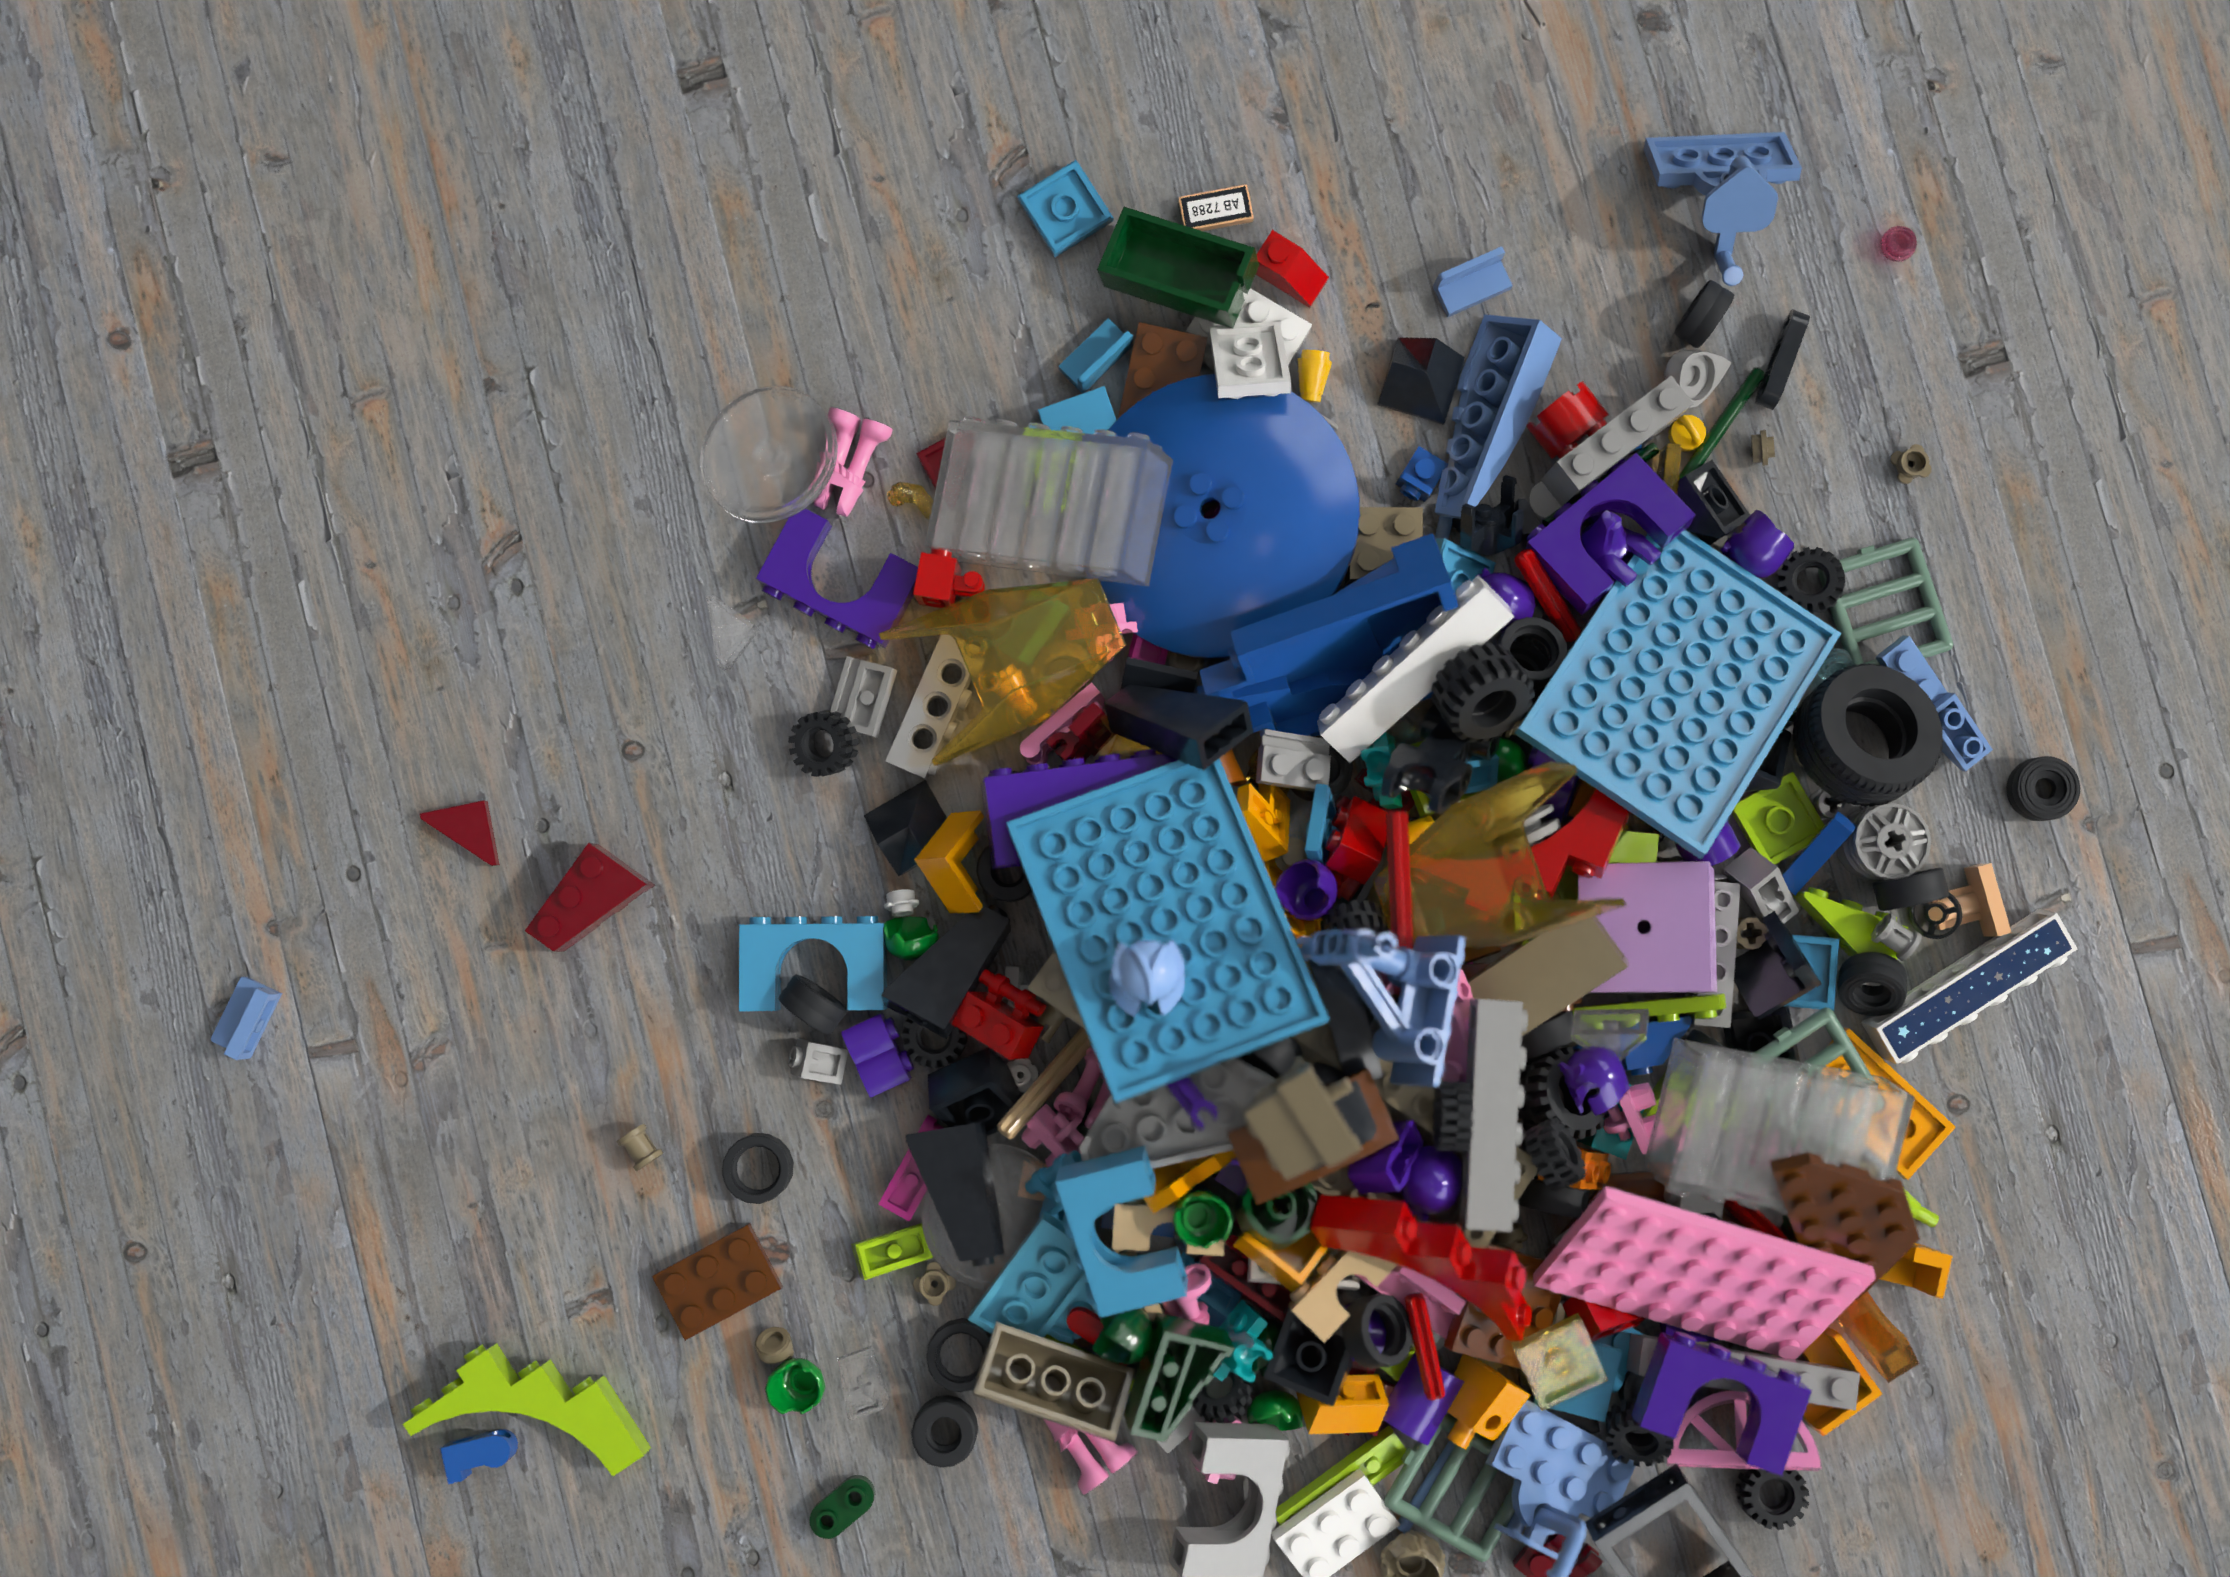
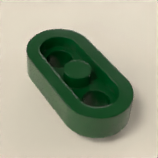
M853 1475L819 1501L813 1508L809 1519L810 1527L814 1534L823 1539L835 1538L871 1508L875 1499L873 1483L865 1476ZM854 1491L859 1492L862 1500L860 1502H853L849 1494ZM824 1515L831 1516L834 1524L831 1526L824 1525L821 1517Z

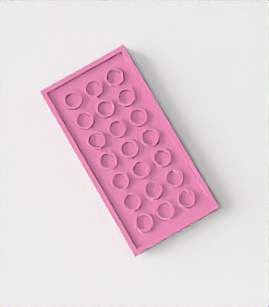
M1606 1186L1533 1273L1534 1286L1749 1347L1750 1349L1777 1355L1785 1359L1795 1360L1876 1279L1873 1266Z

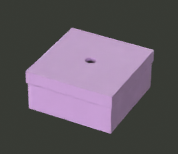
M1710 862L1608 863L1602 879L1595 876L1585 878L1578 875L1579 904L1586 901L1628 960V967L1589 993L1717 992L1714 869L1711 867Z

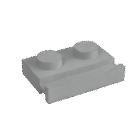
M847 656L832 703L831 712L837 711L842 713L840 718L847 717L851 721L847 727L855 726L856 733L878 738L898 670Z
M1268 729L1260 731L1261 747L1258 748L1256 783L1315 792L1316 784L1329 785L1331 760L1329 746L1331 745L1324 738Z

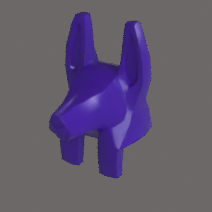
M1610 511L1596 514L1586 520L1589 526L1580 534L1582 545L1588 555L1614 582L1617 580L1625 587L1631 584L1637 577V574L1627 565L1633 554L1649 565H1652L1661 556V552L1645 536L1623 527L1622 518Z

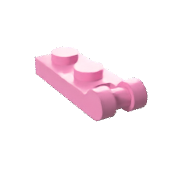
M1092 682L1022 741L1020 752L1029 765L1047 763L1048 753L1053 749L1045 741L1055 733H1068L1070 731L1068 727L1072 724L1074 715L1081 708L1088 707L1094 702L1103 710L1105 699Z

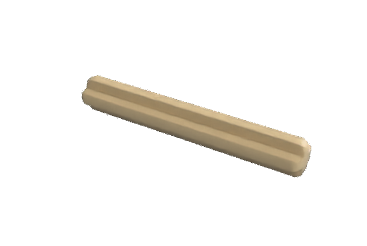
M1084 1027L1078 1030L998 1123V1131L1007 1139H1014L1085 1056L1087 1049L1091 1046V1042Z

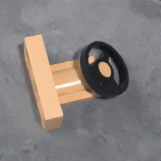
M1992 863L1965 867L1964 871L1969 885L1948 890L1949 896L1946 898L1922 904L1926 908L1925 918L1930 922L1928 932L1923 930L1917 923L1915 906H1910L1909 918L1914 929L1922 936L1930 939L1948 937L1960 925L1979 920L1984 937L2002 936L2012 933ZM1953 927L1949 932L1945 934H1934L1936 928L1938 930H1943Z

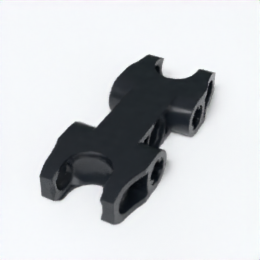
M1433 704L1426 713L1421 725L1420 738L1424 740L1419 747H1415L1406 743H1400L1392 752L1390 762L1383 775L1381 795L1396 798L1401 792L1407 790L1422 791L1430 795L1427 810L1441 814L1450 806L1456 804L1467 790L1473 769L1472 765L1467 762L1472 756L1490 761L1499 749L1502 736L1496 739L1492 737L1486 742L1477 740L1472 743L1467 742L1466 739L1461 740L1453 733L1434 706L1435 704Z

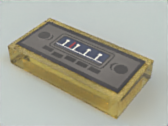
M1668 443L1659 451L1657 475L1677 495L1682 447L1681 444Z

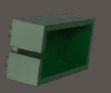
M1123 207L1097 271L1106 288L1233 329L1245 301L1243 293L1248 294L1258 270L1259 262L1254 247Z

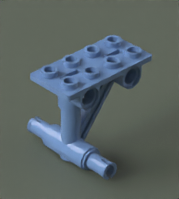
M1334 929L1316 932L1312 937H1298L1296 942L1298 945H1302L1299 949L1304 961L1313 960L1319 965H1341L1382 1026L1374 1035L1373 1050L1378 1058L1393 1063L1390 1083L1404 1086L1439 1087L1444 1073L1447 1040L1451 1034L1450 1024L1454 1002L1458 995L1459 973L1465 956V937L1459 935L1418 936L1415 939L1414 950L1405 947L1399 949L1392 948L1397 947V941L1390 933L1374 934L1368 929ZM1373 970L1386 973L1389 981L1401 988L1398 1007Z

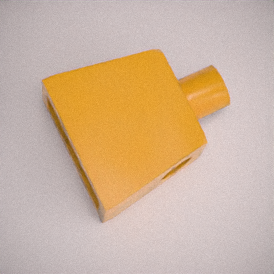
M1463 1354L1454 1375L1464 1381L1447 1411L1457 1421L1447 1438L1465 1450L1475 1433L1492 1441L1498 1439L1527 1401L1530 1394L1483 1361Z

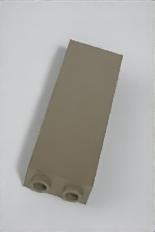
M1583 901L1468 978L1467 982L1471 987L1473 998L1523 1002V1009H1526L1528 1013L1527 1030L1522 1032V1036H1524L1628 967V960L1586 901Z

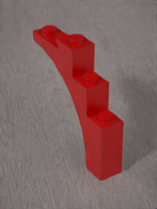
M1596 789L1589 802L1570 823L1548 839L1521 852L1495 859L1461 861L1435 858L1410 850L1411 881L1422 886H1426L1427 883L1441 888V893L1455 900H1460L1461 897L1465 898L1464 913L1469 915V920L1483 927H1489L1490 924L1499 927L1516 889L1521 891V896L1530 901L1540 903L1543 900L1550 903L1567 865L1571 866L1572 870L1582 877L1592 878L1595 876L1602 879L1631 812Z
M1320 1194L1310 1227L1322 1247L1352 1251L1380 1258L1427 1276L1457 1292L1481 1309L1499 1327L1507 1340L1522 1341L1525 1327L1528 1328L1531 1323L1532 1310L1521 1292L1525 1285L1526 1273L1514 1251L1471 1247L1459 1226L1416 1222L1404 1201Z

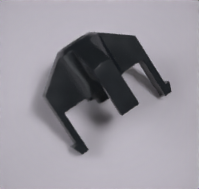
M1508 475L1503 476L1500 504L1494 508L1487 504H1480L1476 507L1466 503L1462 505L1461 519L1452 518V525L1460 533L1461 547L1479 555L1489 556L1514 547L1522 541L1524 510L1519 509L1514 513L1516 478Z

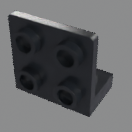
M1775 911L1762 918L1769 931L1764 934L1766 941L1762 943L1761 947L1750 949L1735 958L1734 983L1757 1020L1766 1017L1822 984L1794 937Z

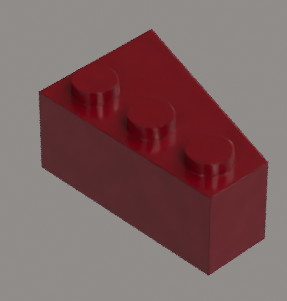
M588 843L525 929V932L553 952H564L599 927L601 923L616 912H620L634 899L653 888L655 884L599 844Z
M1229 1234L1228 1238L1224 1241V1256L1197 1255L1194 1260L1196 1264L1207 1266L1213 1276L1283 1325L1289 1309L1288 1304L1292 1301L1289 1297L1292 1292L1282 1284L1248 1281V1257L1234 1246V1243L1239 1238L1238 1236Z

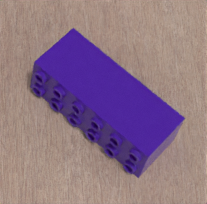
M1148 749L1136 751L1134 755L1130 756V759L1121 760L1120 754L1099 756L1098 760H1095V763L1085 764L1084 759L1080 758L1062 761L1059 768L1048 769V763L1028 765L1023 770V773L1012 774L1011 768L991 770L988 777H985L981 782V792L992 870L1022 866L1008 832L1007 822L1178 760L1165 754L1157 755L1155 750Z

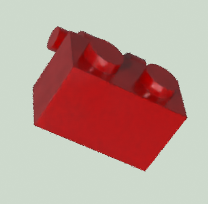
M933 548L930 553L921 552L913 595L919 605L954 611L957 596L974 597L984 594L985 584L982 576L975 571L966 572L961 576V567L957 558H952V552Z
M1356 796L1352 798L1346 808L1340 806L1332 821V825L1336 827V830L1332 831L1325 845V849L1329 851L1325 866L1334 875L1337 889L1341 887L1342 882L1348 877L1365 884L1381 861L1387 839V812Z
M986 969L981 973L979 982L986 985L989 992H967L952 1024L1009 1060L1029 1058L1044 1026L1029 1018L1028 1015L1032 1013L1040 1017L1046 1005L1036 999V994L1027 989L1020 990L1010 984V979L1001 973L995 975ZM1003 997L1014 1002L1015 1008L1002 1001Z

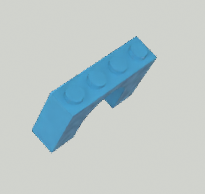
M857 916V923L842 924V917H821V924H807V917H785V924H771V917H749V924H739V1011L781 1010V1002L778 998L781 994V967L783 960L795 945L813 938L832 944L838 949L845 960L847 967V1010L887 1009L881 997L887 988V948L884 942V923H878V916Z
M1145 1145L1059 1167L1056 1181L1052 1183L1054 1199L1058 1205H1063L1066 1214L1063 1217L1065 1232L1069 1239L1074 1238L1077 1247L1074 1251L1077 1268L1080 1272L1085 1271L1088 1283H1086L1088 1301L1090 1305L1096 1304L1100 1318L1187 1296L1188 1277L1178 1246L1139 1256H1125L1107 1248L1095 1231L1094 1221L1106 1208L1118 1203L1154 1195L1156 1178Z

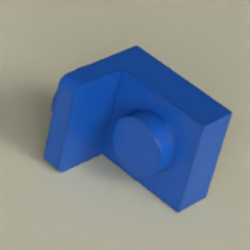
M1419 446L1395 484L1401 487L1400 492L1413 501L1420 499L1426 502L1441 478L1442 470L1448 467V463Z

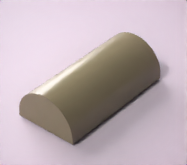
M996 1322L977 1373L972 1395L1114 1442L1135 1369Z

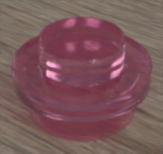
M1902 226L1890 228L1884 233L1880 241L1883 255L1894 262L1907 260L1914 254L1917 247L1914 232Z

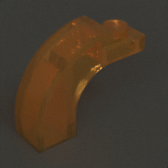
M1868 1291L1859 1300H1854L1836 1318L1861 1354L1888 1383L1919 1364L1907 1337L1889 1321Z

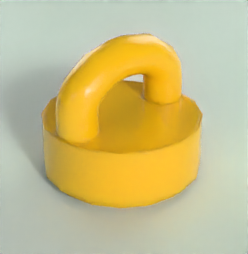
M1693 415L1680 416L1671 424L1668 430V438L1671 445L1682 452L1696 449L1706 436L1704 423Z

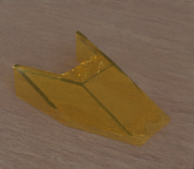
M1099 578L988 589L878 633L881 640L950 635L955 639L980 698L982 708L980 713L932 759L934 766L956 762L1047 721L1127 645Z
M1546 762L1455 803L1409 845L1414 944L1418 936L1459 935L1465 937L1464 947L1506 946L1626 906L1624 899L1554 901L1546 893L1524 830V824L1542 804L1578 772L1574 764ZM1387 866L1373 879L1391 933Z

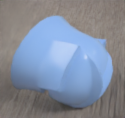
M1155 940L1137 941L1128 947L1122 943L1119 944L1113 958L1109 987L1114 1000L1125 1012L1135 1017L1140 1001H1145L1148 1005H1151L1154 1001L1158 1000L1160 1010L1164 1016L1180 1000L1184 990L1185 978L1184 962L1177 945L1173 940L1167 945Z

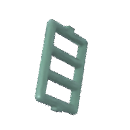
M1907 538L1878 548H1874V545L1858 550L1856 555L1839 560L1845 573L1907 553L1913 570V574L1843 595L1837 600L1835 606L1829 607L1837 631L1841 633L1840 640L1849 666L1864 663L1857 644L1858 642L1930 620L1936 640L1917 646L1923 657L1928 658L1950 651L1953 648V641L1919 541L1916 538ZM1818 569V575L1824 588L1826 575ZM1915 587L1919 588L1925 607L1852 629L1846 609ZM1877 659L1865 662L1866 664L1880 665Z
M1827 1007L1822 1008L1790 1030L1786 1027L1773 1034L1775 1040L1739 1064L1740 1072L1791 1155L1804 1152L1817 1154L1836 1140L1843 1143L1854 1136L1851 1132L1853 1129L1887 1107L1886 1098L1832 1009ZM1822 1026H1825L1834 1042L1766 1086L1757 1069ZM1842 1055L1852 1072L1784 1115L1775 1098ZM1858 1085L1862 1087L1869 1099L1867 1103L1806 1143H1801L1793 1130L1795 1126Z
M1446 1414L1428 1446L1417 1441L1413 1449L1407 1448L1401 1458L1404 1465L1388 1491L1384 1504L1388 1509L1479 1562H1485L1489 1559L1503 1534L1494 1528L1495 1524L1498 1523L1507 1527L1515 1512L1511 1495L1513 1485L1480 1544L1462 1534L1498 1472L1496 1468L1486 1463L1484 1464L1450 1526L1445 1525L1432 1516L1471 1447L1488 1456L1493 1446V1441L1475 1433L1466 1450L1455 1445L1419 1509L1402 1499L1441 1429L1450 1433L1457 1421Z

